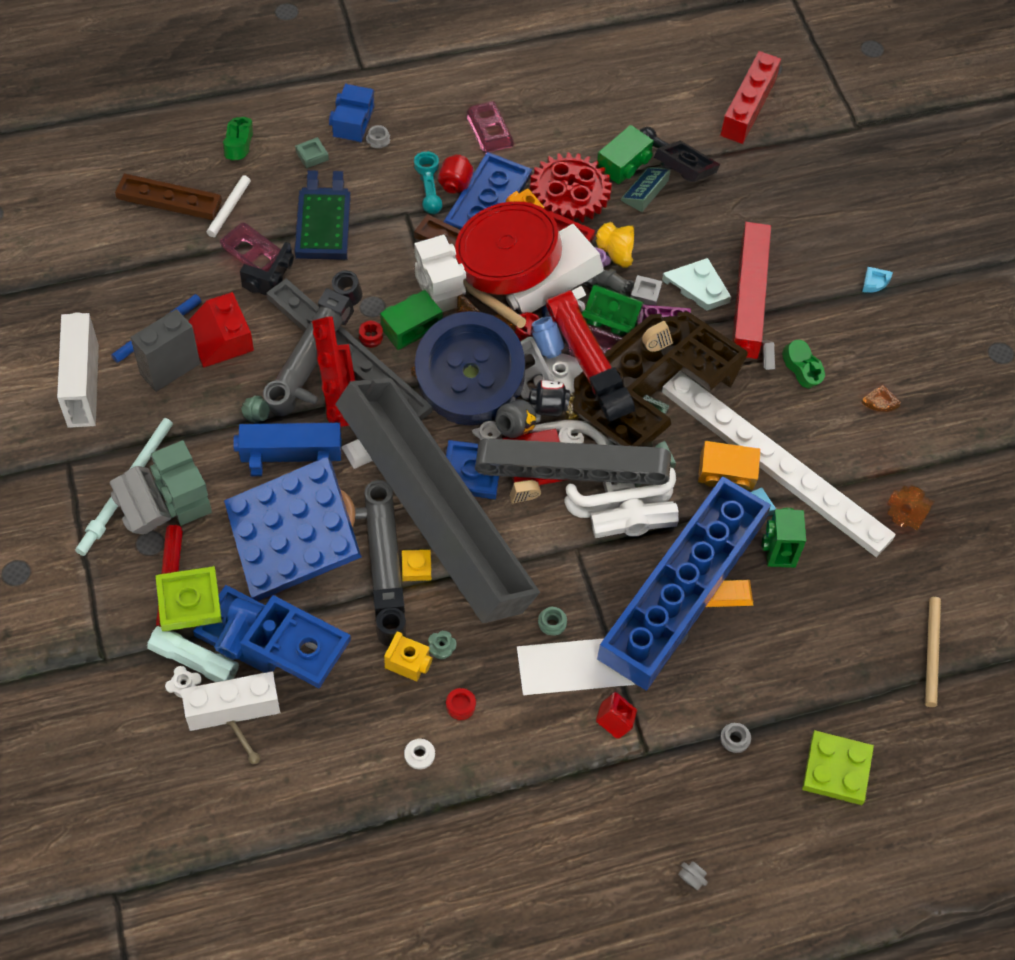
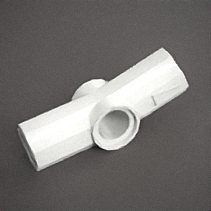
M630 499L623 502L619 508L590 513V519L595 538L626 533L628 536H639L646 533L649 529L677 527L679 511L677 504L673 501L644 504L640 499Z

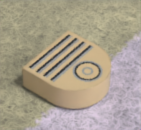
M665 321L650 327L642 337L644 345L652 352L659 351L673 344L669 327Z
M534 480L515 482L510 492L512 503L533 500L541 495L539 483Z

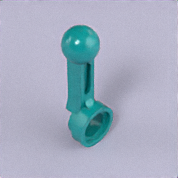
M421 152L414 157V168L420 174V179L424 184L425 198L422 202L423 209L426 213L433 215L440 212L443 205L441 198L436 195L434 174L439 168V158L432 152ZM429 164L431 166L423 167L422 165Z

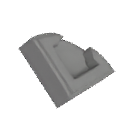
M762 340L759 352L760 354L763 353V362L761 364L766 370L775 369L774 342Z

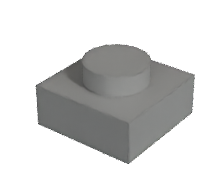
M637 275L631 297L643 301V305L656 306L662 281Z

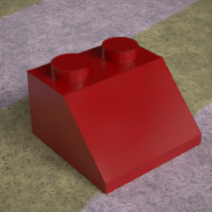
M233 292L207 300L188 320L193 326L198 355L203 368L254 351L251 331Z

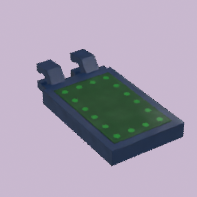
M308 170L307 187H302V190H299L295 243L296 259L347 260L351 195L348 192V188H344L343 171H333V188H319L318 171Z

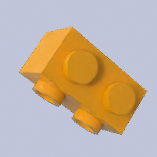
M705 441L701 450L698 482L705 483L709 487H715L723 476L747 491L753 490L758 480L760 449Z

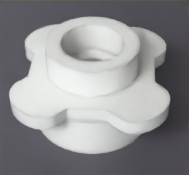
M178 666L174 669V676L170 681L166 682L165 687L169 693L174 692L176 696L183 699L181 689L195 687L201 683L202 679L199 673H191L186 671L184 666ZM186 681V684L181 685V682Z

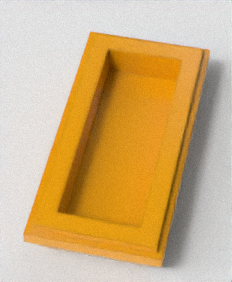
M750 580L723 581L706 607L754 606Z

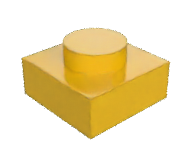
M402 550V581H430L431 550Z

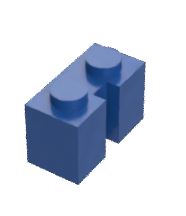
M349 84L344 85L342 93H338L336 98V110L331 111L329 117V125L332 126L333 137L362 142L374 109V89Z

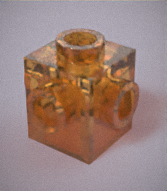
M904 486L900 492L894 490L887 502V505L891 506L887 514L892 516V521L899 526L905 528L910 526L918 531L935 501L925 497L926 493L916 486Z

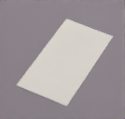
M603 639L517 646L523 695L635 685V683L597 660L599 646Z

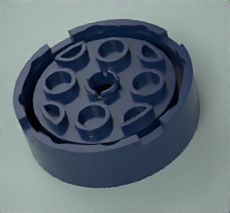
M475 311L449 315L435 323L425 333L418 345L415 357V371L419 390L422 397L432 406V410L447 418L450 422L461 425H481L486 421L496 420L497 410L502 405L517 400L523 390L525 382V356L521 342L506 323L492 315ZM469 365L476 367L479 371L478 375L473 378H468L463 373Z

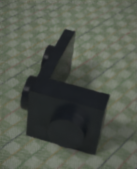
M284 243L269 271L244 264L240 270L242 288L252 293L257 292L267 296L266 293L283 281V274L293 264L294 254H292L291 243Z

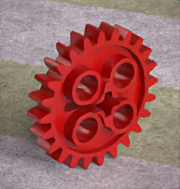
M568 152L566 158H563L558 153L557 160L549 156L547 163L541 161L540 168H534V175H531L530 191L548 212H554L572 221L578 218L583 223L585 216L593 219L594 212L601 214L602 208L607 207V202L611 196L612 183L609 182L610 175L605 174V167L598 168V161L591 164L589 163V156L582 160L579 153L575 158H572L570 152Z

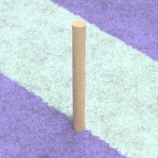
M463 279L465 290L518 328L525 326V318L490 294L472 287Z
M938 597L929 598L925 705L927 707H936L938 698L941 599Z

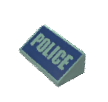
M648 167L624 194L621 201L643 212L669 181L670 170Z

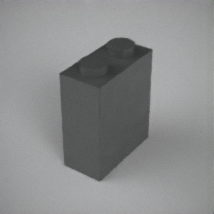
M177 309L130 337L140 375L155 392L200 364L193 326Z

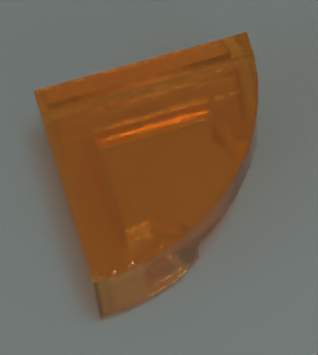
M882 384L863 397L861 403L872 410L888 412L899 408L901 401Z

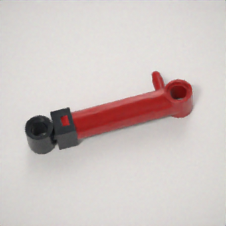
M568 290L545 300L550 317L557 323L591 385L592 394L601 407L607 421L611 422L635 412V406L629 391L623 386V381L616 368L611 367L580 312L573 292Z

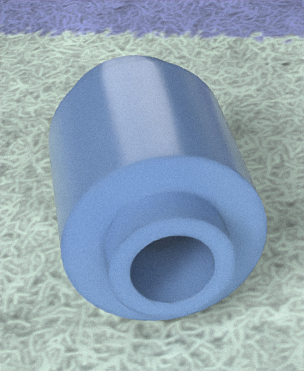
M544 317L534 321L531 324L533 328L531 333L542 356H546L547 359L559 356L565 344L557 323L552 320V317Z

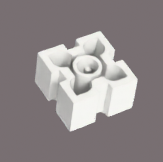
M445 235L415 243V258L417 260L415 263L416 279L422 291L426 290L442 312L462 307L463 295L466 294L463 279H466L463 264H458L455 256V247L453 244L448 243Z

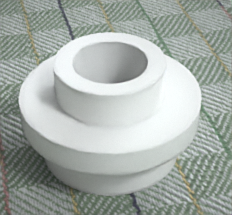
M415 739L408 743L405 748V760L412 768L425 769L433 763L435 749L429 741ZM417 749H422L425 751V754L418 757L414 752Z

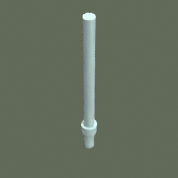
M167 418L162 420L130 469L135 466H146L152 457L151 453L156 451L172 427V421ZM112 497L109 498L97 518L91 520L86 527V534L75 549L78 554L85 556L94 541L100 539L105 532V525L118 507Z

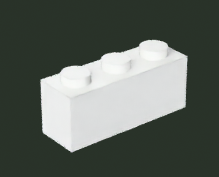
M273 671L181 689L185 717L190 731L223 725L228 721L234 720L238 722L280 713Z

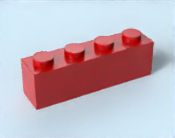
M761 51L758 52L725 114L720 136L741 144L745 142L777 79L781 58Z

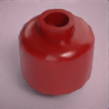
M453 155L445 158L438 173V182L446 192L451 194L461 193L469 187L474 173L470 161L462 155Z

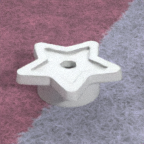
M486 421L480 428L472 430V433L480 440L502 439L503 436L497 428L495 421Z

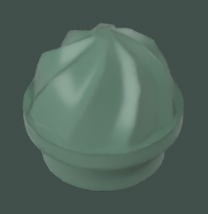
M257 395L252 398H246L241 408L244 418L252 423L265 421L270 412L265 399Z

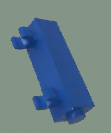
M340 423L239 424V435H234V452H239L241 462H249L251 477L262 476V462L318 461L325 457H328L331 461H341Z

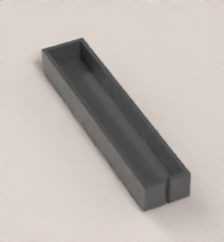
M373 379L372 382L370 380L350 381L335 405L411 516L415 525L429 543V546L456 583L476 616L483 624L523 614L540 594V591L393 379Z

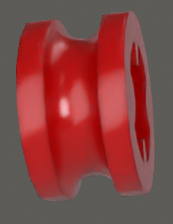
M366 321L359 327L361 344L365 347L373 348L382 343L383 329L378 322ZM367 332H370V337L366 336Z

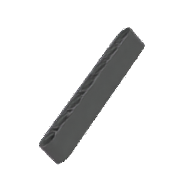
M482 439L478 442L475 470L480 474L490 476L662 485L669 482L671 453L664 448Z

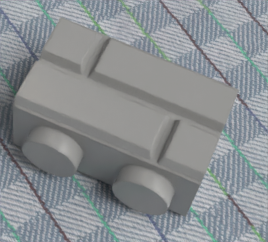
M135 466L123 475L110 481L113 489L111 497L118 506H121L125 515L122 517L123 523L132 533L144 535L157 528V526L171 520L169 511L149 468Z

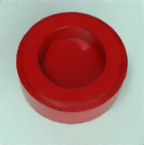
M458 688L448 694L446 710L452 718L465 720L474 714L476 699L471 691Z

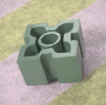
M179 441L152 452L151 456L154 464L149 467L156 486L166 501L164 503L171 518L176 516L180 526L212 513L210 501L207 497L206 484L197 466H195L184 441Z

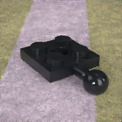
M643 127L639 130L653 140V146L657 148L654 158L661 161V165L665 168L674 169L681 173V177L685 180L696 182L717 173L720 166L719 163L681 140L668 144L658 138L656 131L651 127Z

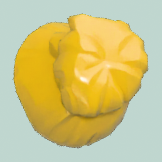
M613 222L604 223L596 234L598 248L607 252L615 264L624 268L631 266L633 262L631 253L634 245V226L616 228Z

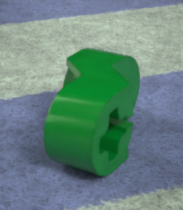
M236 117L228 123L226 138L223 141L225 158L239 160L245 158L249 153L250 140L253 136V122L250 118Z
M800 339L794 340L783 348L782 356L785 365L795 373L801 386L812 388L824 380L825 370L822 362L812 355L810 347L805 341Z

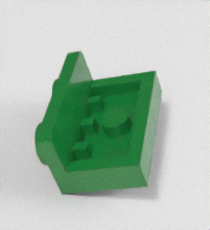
M593 285L586 308L581 314L584 318H587L586 322L597 327H601L604 324L611 327V332L625 336L626 333H629L636 327L644 302L610 289Z

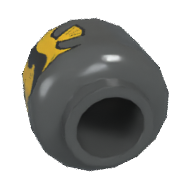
M520 399L502 405L496 413L497 428L507 438H517L530 433L536 425L534 408L527 401Z

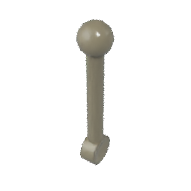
M234 720L226 722L227 725L232 727L248 753V761L254 765L258 764L260 755L252 750Z

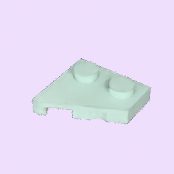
M708 258L663 273L662 280L667 285L670 282L681 289L680 293L688 299H693L697 305L706 311L730 303L731 295Z

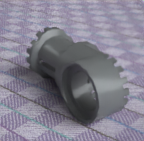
M604 269L603 272L583 284L592 289L593 285H598L629 296L628 292L631 293L630 289H633L635 282L632 280L627 281L616 274L617 272L614 269L609 271Z

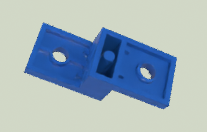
M225 585L219 594L222 623L196 626L193 631L194 636L215 646L228 622L229 608L238 597L263 606V610L240 642L242 655L239 660L263 673L272 672L277 666L303 681L320 688L351 641L350 634L274 595L264 605ZM311 642L317 645V649L311 654H305L300 650L301 646Z

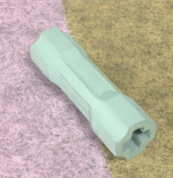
M159 626L154 629L148 641L149 650L200 672L214 682L234 679L239 668V663L221 654L213 653L183 638L182 635L172 630L162 632Z

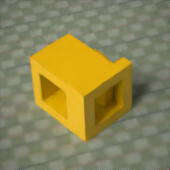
M397 631L384 655L385 669L417 682L421 673L426 674L432 663L430 647L406 638ZM405 653L412 655V657H407Z

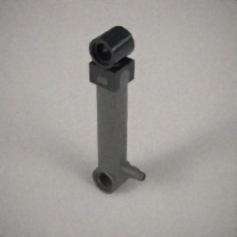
M348 270L340 271L333 277V290L326 288L317 303L319 309L312 319L314 321L332 316L335 334L341 324H347L354 312L353 306L358 304L363 296L358 277L355 273ZM351 287L349 290L344 291V288ZM312 321L276 379L268 383L264 388L263 397L271 412L276 416L281 417L290 414L296 406V398L312 404H317L319 400L313 393L302 388L318 363ZM284 396L282 400L275 401L277 397Z
M375 480L366 486L364 492L365 507L355 508V519H367L377 636L382 644L390 646L397 631L406 637V618L393 490L387 482ZM375 498H383L384 500L375 501L374 499H375ZM389 624H394L398 626L396 629L388 630L385 628V626Z

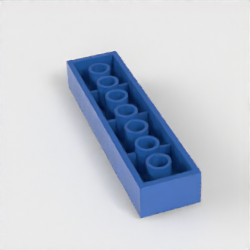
M722 476L599 646L597 660L647 691L765 523L771 504Z

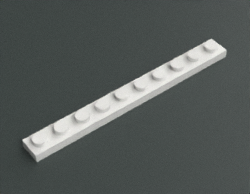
M679 371L663 386L662 393L728 444L759 448V468L876 558L894 539L896 534L683 372Z

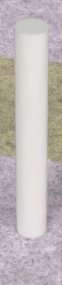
M243 175L207 229L206 232L209 236L215 237L251 182L249 177Z

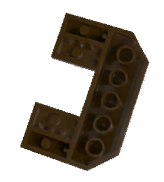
M677 312V316L662 317V314H651L604 353L611 367L616 368L623 381V386L629 391L635 406V412L608 422L592 394L591 385L584 372H581L574 378L573 411L616 445L653 447L652 441L671 426V418L646 400L679 371H682L709 391L720 382L731 388L748 352L690 312ZM665 321L669 327L673 344L659 351H649L642 341L644 333L650 327Z

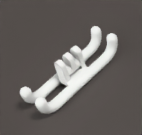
M670 467L669 482L662 485H648L635 488L633 483L614 482V484H611V482H603L606 493L589 496L581 495L574 484H568L566 486L567 496L564 498V503L568 511L574 516L590 518V513L619 508L623 502L630 499H640L644 504L667 502L673 494L676 473Z

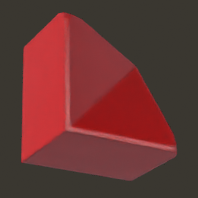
M614 692L601 703L596 722L612 736L619 739L633 729L637 709L621 695Z

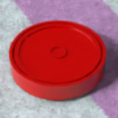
M504 202L478 212L464 224L456 238L455 256L458 264H463L466 272L465 280L472 287L489 294H514L536 286L554 271L561 258L562 241L557 223L546 209L529 202Z

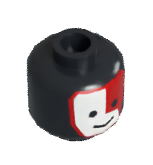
M540 380L536 388L530 389L529 403L534 405L536 414L559 417L563 411L568 410L570 390H566L562 382Z

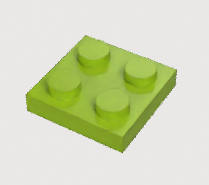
M215 566L155 575L162 632L222 623Z
M814 730L811 737L802 790L863 805L866 797L874 745Z

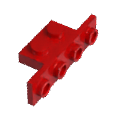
M328 316L312 321L313 336L316 342L317 361L320 366L327 419L329 423H340L341 427L349 426V424L335 404L350 381H355L350 346L349 344L337 345L333 317Z

